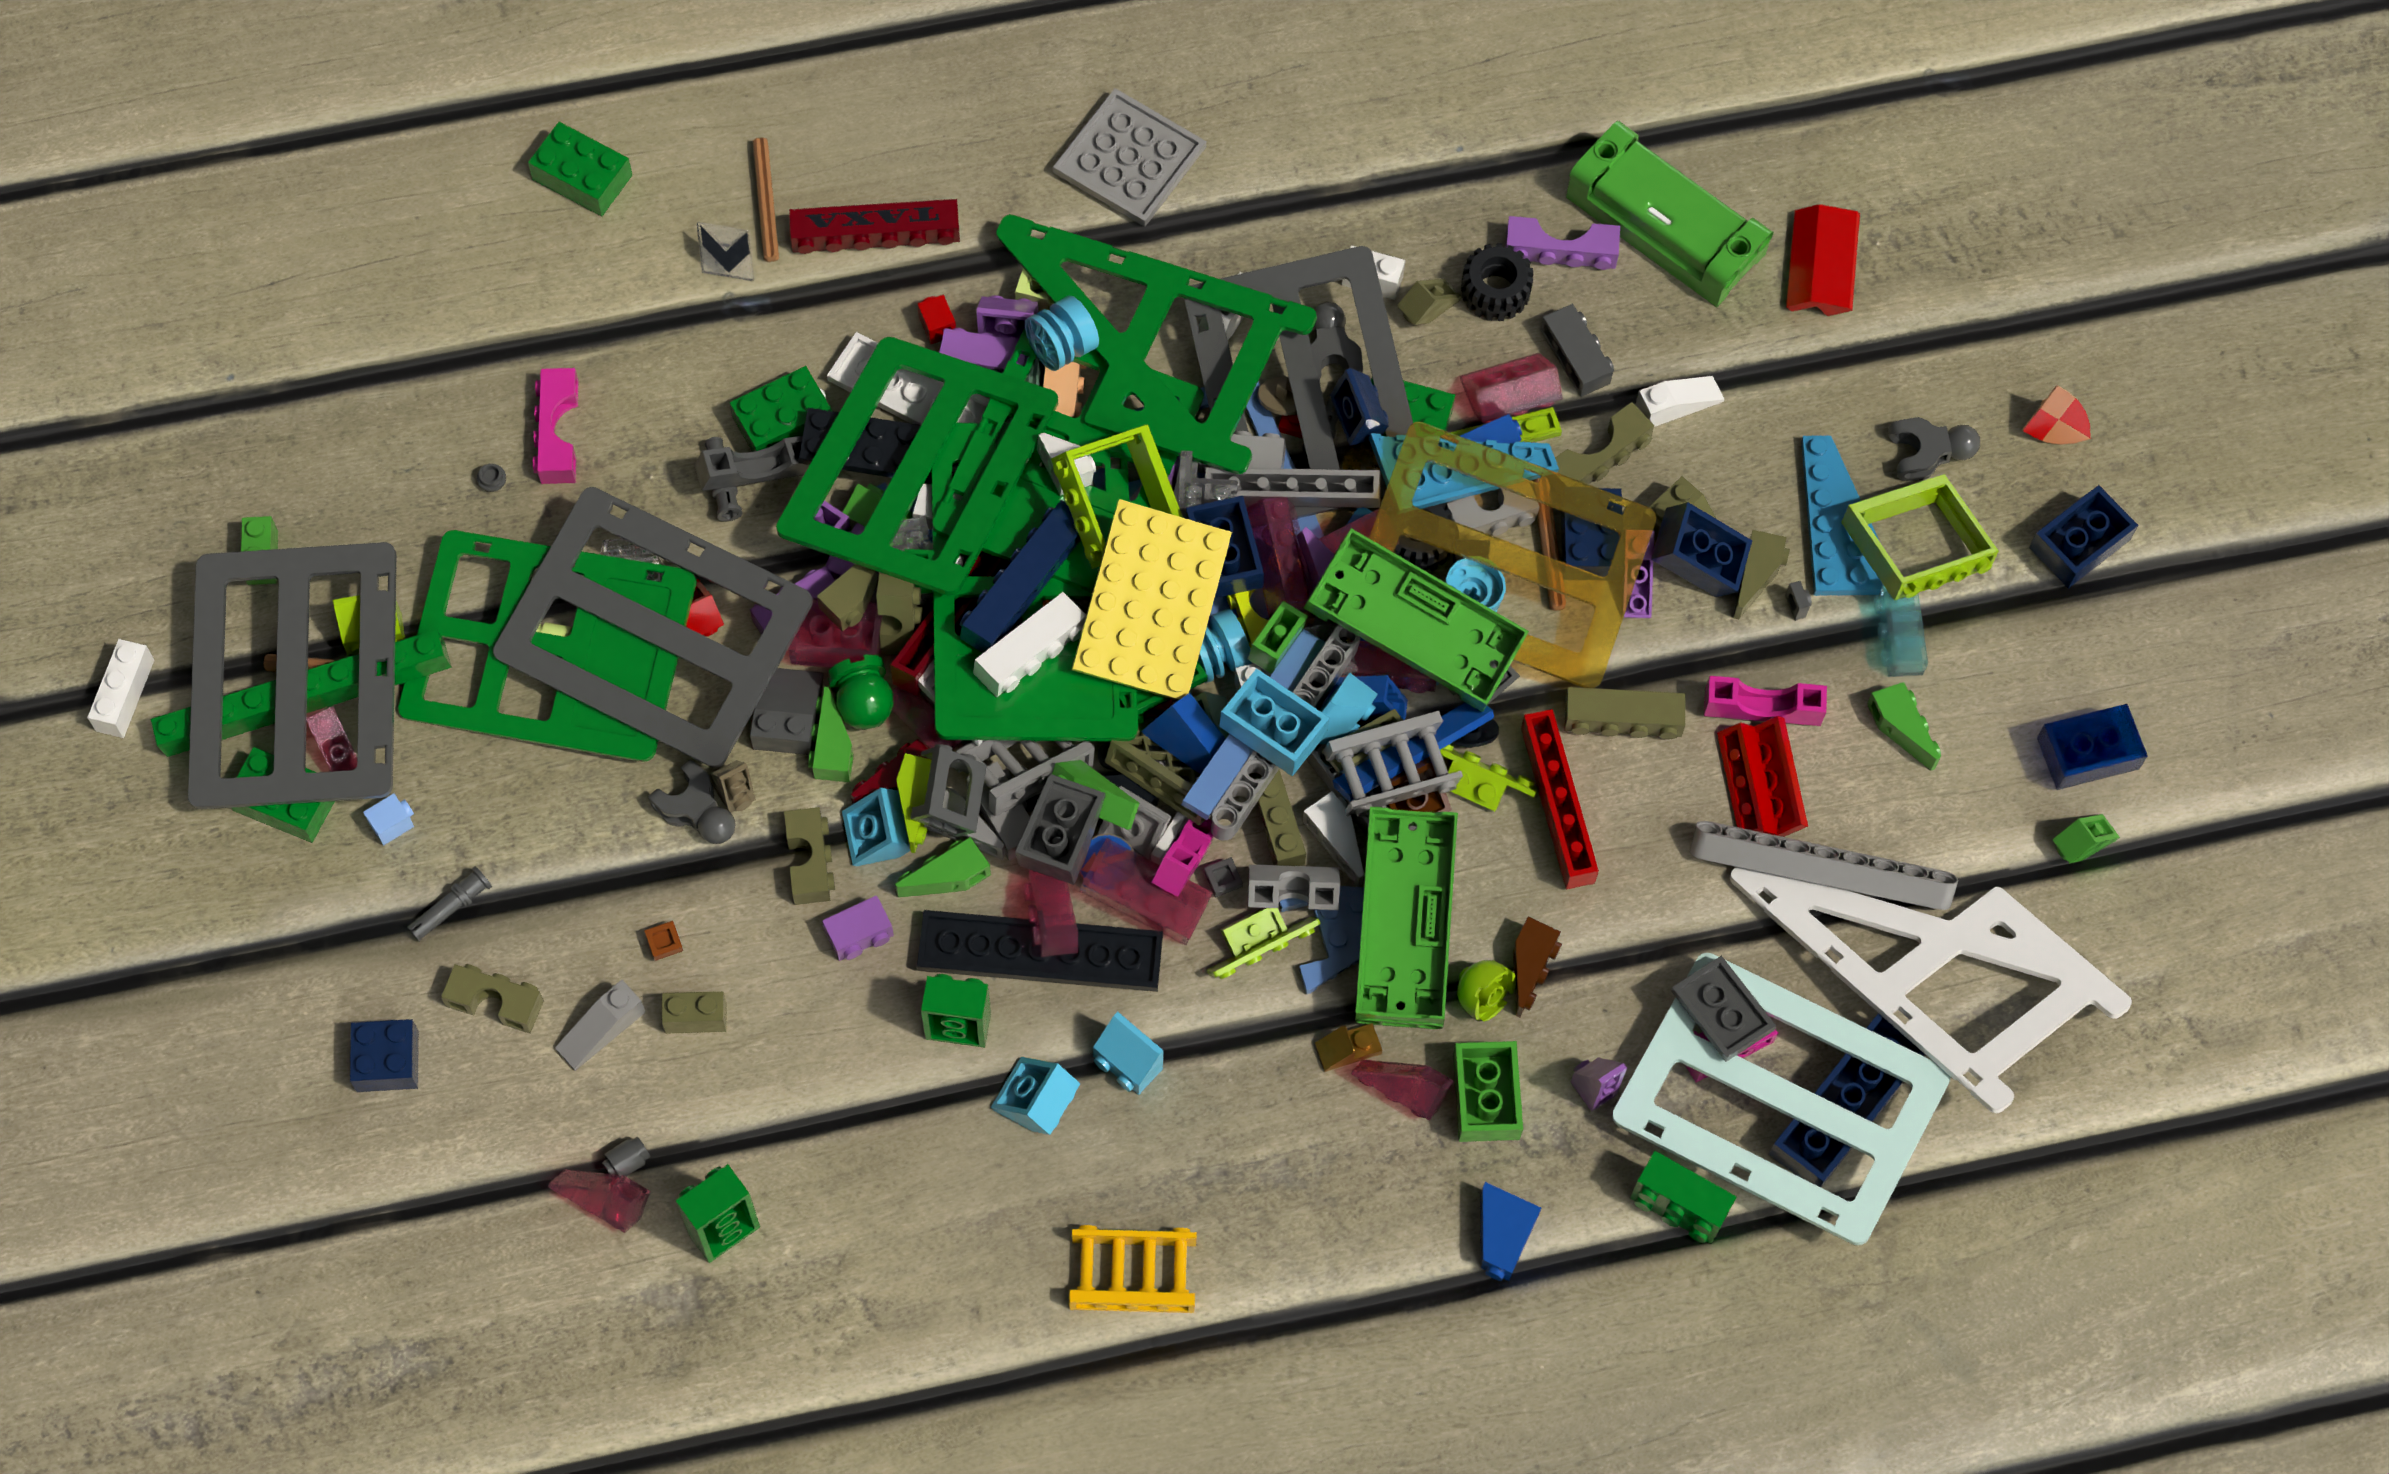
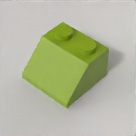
M360 595L334 599L333 605L347 655L359 654ZM396 601L395 642L405 639L402 613Z

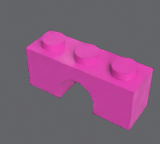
M1190 819L1187 821L1178 840L1174 841L1164 856L1151 883L1177 897L1180 895L1214 839L1210 829V819L1205 820L1200 825H1197Z

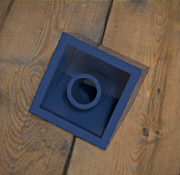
M1352 368L1346 369L1331 392L1330 397L1349 446L1370 441L1369 436L1371 433L1383 436L1389 426L1387 413L1381 408L1378 400V390L1375 385H1372L1369 375Z

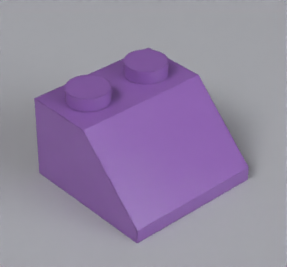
M982 296L977 307L978 334L987 332L997 337L1020 338L1025 329V320L1034 314L1037 315L1038 302L1026 298L1013 300L1004 299L1001 296Z

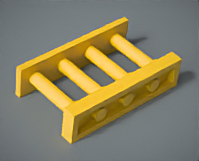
M1081 1225L1079 1229H1072V1243H1081L1080 1286L1077 1287V1290H1070V1310L1194 1313L1195 1293H1189V1290L1186 1289L1187 1246L1196 1247L1197 1232H1190V1229L1181 1227L1173 1228L1172 1232L1097 1230V1227L1093 1225ZM1094 1244H1112L1111 1287L1108 1288V1291H1096L1095 1287H1092ZM1125 1245H1143L1142 1288L1139 1289V1292L1126 1291V1288L1123 1287ZM1156 1245L1174 1246L1173 1289L1170 1292H1158L1155 1288Z

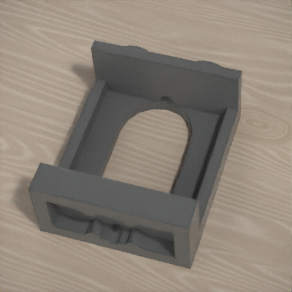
M938 744L934 748L922 751L921 755L932 759L925 803L924 805L912 807L911 819L957 837L975 833L987 765L976 761V757L973 755L959 754L952 751V747L948 745ZM949 767L967 774L970 773L964 815L943 808Z

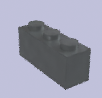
M1572 303L1543 316L1540 330L1579 396H1585L1609 385L1614 372L1613 363L1608 356L1605 357L1602 353L1600 342L1597 336L1591 334L1587 328V321L1581 311L1578 312Z

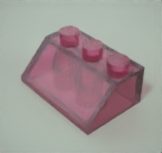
M1540 353L1460 376L1474 415L1483 423H1489L1507 414L1522 415L1527 413L1528 409L1534 407H1549L1555 401L1563 399L1557 367Z
M813 598L812 607L788 648L790 663L793 665L832 668L837 663L848 658L851 663L863 661V655L866 654L880 657V629L883 615H878L877 603H869L860 622L853 627L849 626L842 632L819 609L817 598Z

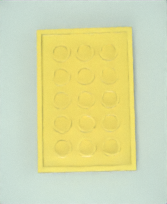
M1119 499L1072 670L1177 701L1186 696L1192 684L1232 532Z

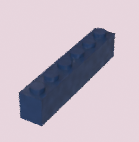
M1060 500L1055 508L1049 507L1042 518L1043 523L1039 528L1034 527L1026 538L1027 543L1025 546L1014 551L1007 569L999 570L993 580L994 585L989 591L985 589L977 599L976 608L972 612L967 611L962 617L959 624L962 627L961 640L984 653L1004 638L1081 541L1080 535L1075 529L1074 519L1069 506L1063 500Z

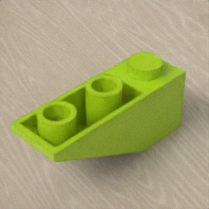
M905 753L897 777V786L911 853H916L918 844L923 845L925 841L927 827H924L925 824L911 819L912 807L924 805L932 760Z

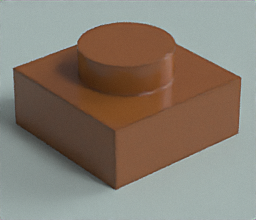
M673 921L644 930L655 961L683 952Z

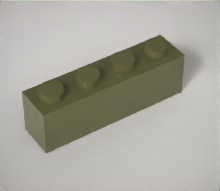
M1568 687L1564 731H1572V733L1577 735H1584L1589 732L1601 733L1604 736L1630 734L1635 738H1644L1648 735L1660 736L1662 739L1682 737L1685 728V693Z

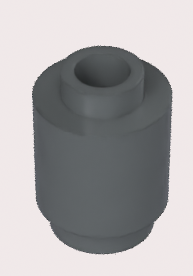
M637 1136L633 1140L630 1138L606 1152L604 1155L607 1160L602 1162L611 1178L617 1175L622 1180L645 1165V1161L650 1158V1154Z

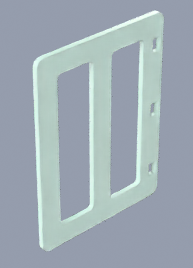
M1712 953L1701 954L1695 961L1688 976L1709 964L1718 956ZM1726 960L1769 1016L1911 1085L1912 1090L1893 1127L1885 1129L1737 1055L1725 1062L1711 1042L1693 1033L1692 1030L1696 1023L1677 998L1674 999L1613 1110V1121L1618 1127L1853 1245H1863L1870 1238L1946 1091L1951 1077L1932 1060ZM1677 1062L1683 1063L1872 1157L1874 1163L1856 1198L1853 1201H1847L1655 1105L1654 1100L1673 1065ZM1648 1122L1664 1130L1661 1138L1644 1130ZM1734 1165L1751 1173L1748 1181L1730 1173ZM1821 1209L1838 1217L1835 1225L1817 1217Z

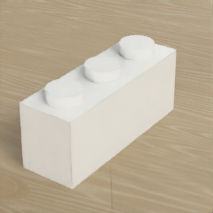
M118 639L87 717L96 732L120 738L125 737L154 663V658L146 645Z

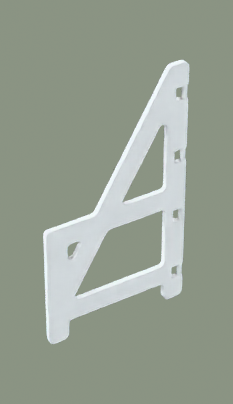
M1736 867L1731 871L1730 881L1734 886L1762 907L1769 917L1812 955L1831 968V971L1950 1077L1960 1082L1976 1100L1992 1113L2002 1112L2011 1105L2014 1099L2013 1091L1998 1076L2084 1007L2092 1004L2106 1016L2113 1019L2121 1017L2130 1009L2132 1000L2124 991L2001 887H1995L1954 919L1945 920L1840 888ZM1764 891L1773 901L1768 904L1758 894ZM1809 910L1820 911L1918 941L1920 945L1886 971L1880 973L1875 971L1810 914ZM1996 925L2002 926L2014 938L2009 939L1991 933L1990 929ZM1831 950L1841 960L1836 964L1825 954L1827 951ZM1959 954L2053 981L2059 985L2055 991L1976 1053H1969L1905 996ZM1899 1010L1909 1021L1904 1024L1893 1013ZM1966 1072H1970L1980 1082L1977 1086H1974L1963 1075Z

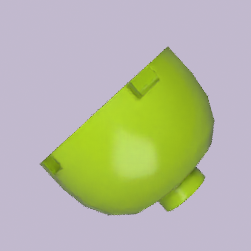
M1493 960L1479 961L1470 967L1464 968L1459 975L1457 996L1461 1007L1478 1021L1481 1019L1485 1022L1492 1019L1507 1004L1503 1000L1507 992L1513 994L1516 985L1515 973Z

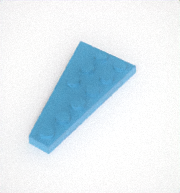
M1371 433L1369 436L1372 449L1397 515L1557 474L1559 470L1551 446L1548 443L1515 442L1514 444L1497 443V440L1474 442L1470 439L1428 436L1422 439L1407 438V435L1388 437L1376 433Z
M1803 436L1801 447L1814 596L1890 595L1841 523L1848 505L1859 502L1861 499L1832 436ZM1872 523L1868 524L1873 533L1875 534V536L1877 537V539L1879 540Z

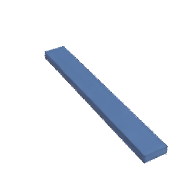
M1303 629L1270 678L1293 692L1326 642ZM1229 734L1187 793L1181 805L1208 820L1254 750Z

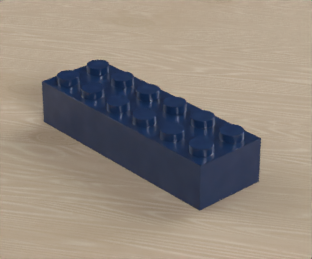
M1879 1013L1866 1028L1924 1057L1926 1056ZM1845 1054L1814 1094L1874 1122L1905 1082L1853 1056ZM1793 1119L1773 1144L1769 1155L1793 1174L1822 1187L1852 1150V1147Z

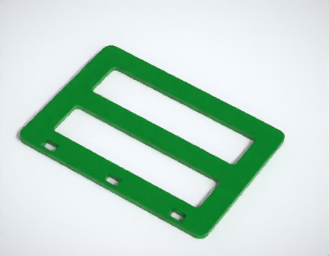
M885 337L879 341L776 524L777 534L782 539L941 594L955 595L961 590L1037 446L1038 435L1044 433L1058 406V395L1051 389L894 337ZM904 369L943 382L942 389L864 531L856 535L815 521L816 514L896 371ZM973 394H979L1017 407L1018 409L938 559L929 560L891 547L890 544L970 397ZM1033 417L1041 419L1036 429L1029 427ZM997 484L1005 487L1000 497L992 494ZM960 554L969 556L963 567L956 564Z

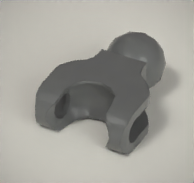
M1332 302L1319 304L1314 309L1317 321L1313 330L1316 332L1315 341L1311 344L1319 383L1322 375L1321 370L1330 364L1340 365L1345 370L1352 368L1363 373L1362 351L1358 344L1349 339L1345 333L1346 317L1343 309Z
M1915 417L1895 421L1888 428L1889 437L1893 443L1910 444L1918 452L1916 455L1902 459L1899 462L1896 472L1901 481L1927 479L1935 472L1939 465L1950 463L1951 457L1956 460H1967L1972 458L1980 448V436L1969 425L1959 424L1948 431L1947 426L1937 427L1923 418Z
M688 760L681 767L684 771L685 780L689 783L685 792L670 796L662 790L656 789L648 796L652 808L669 825L692 826L699 831L704 840L712 844H722L730 840L734 834L735 818L730 811L717 806L709 774L693 760Z

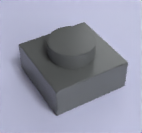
M1801 581L1789 583L1785 597L1794 620L1806 618L1812 605L1810 593L1807 589L1804 590Z
M1232 857L1204 867L1205 876L1215 898L1243 887V881Z

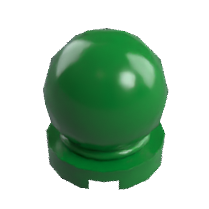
M869 654L863 655V661L851 663L849 658L845 659L828 671L830 676L828 682L831 690L837 692L836 708L841 718L855 729L861 730L881 726L889 718L894 704L892 689L887 680L883 679L886 669L882 657Z

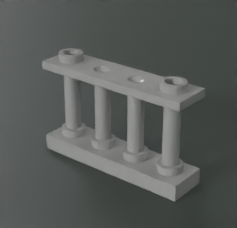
M1439 711L1345 736L1327 743L1323 750L1326 760L1337 759V762H1341L1354 801H1351L1345 809L1346 816L1356 814L1357 817H1362L1370 814V807H1381L1438 790L1441 794L1447 793L1456 788L1463 774L1462 771L1448 774L1435 738L1436 731L1443 722ZM1417 736L1424 740L1437 776L1422 782L1407 744L1410 738ZM1392 744L1393 747H1396L1409 782L1408 786L1393 789L1380 753L1381 746ZM1363 751L1369 755L1382 793L1369 797L1365 796L1352 760L1354 754Z
M983 740L979 746L974 742L964 744L960 749L956 750V753L973 755L976 757V761L983 763V760L996 754L1015 776L1005 783H1000L986 767L984 783L990 788L989 810L996 817L1040 794L1049 774L1053 772L1055 763L1082 760L1092 767L1095 747L1089 741H1084L1079 745H1073L1071 741H1055L1064 752L1049 758L1042 748L1031 740ZM1021 742L1040 765L1030 770H1024L1007 748Z

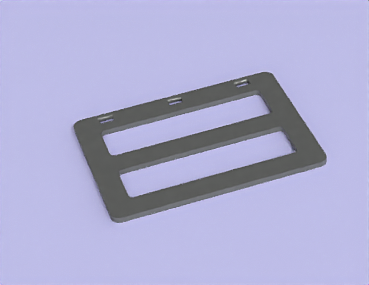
M1358 246L1220 278L1221 280L1301 304L1299 297L1301 289L1347 279L1351 285L1373 382L1378 390V400L1382 410L1387 413L1389 426L1385 431L1386 436L1407 435V438H1417L1373 253L1368 247ZM1204 283L1194 284L1191 286L1198 289H1202ZM1185 299L1211 413L1215 400H1217L1233 366L1221 310ZM1272 304L1273 312L1283 314L1285 308ZM1206 316L1209 330L1199 333L1196 317ZM1287 330L1282 331L1279 338L1310 469L1340 470L1308 334L1300 335ZM1244 412L1235 431L1248 432ZM1380 470V499L1389 498L1390 495ZM1246 505L1252 529L1346 508Z
M589 487L578 498L496 642L493 652L500 662L710 767L717 768L726 762L812 607L813 598L806 589L596 487ZM613 505L627 511L623 519L610 514ZM602 528L771 611L772 617L752 653L744 656L573 572L572 568L593 530ZM690 543L705 549L700 557L687 551ZM768 581L783 587L778 595L765 589ZM558 598L732 683V689L709 729H702L533 645L531 640L553 601Z
M379 542L210 553L202 555L197 560L188 800L194 808L216 809L384 798L391 793L393 789L397 553L390 543ZM359 573L361 574L357 767L350 771L306 773L310 580L314 576ZM388 576V591L379 590V577ZM278 579L274 771L269 776L223 779L221 778L227 584L232 581ZM387 661L386 676H377V662ZM385 748L384 764L375 763L376 749Z

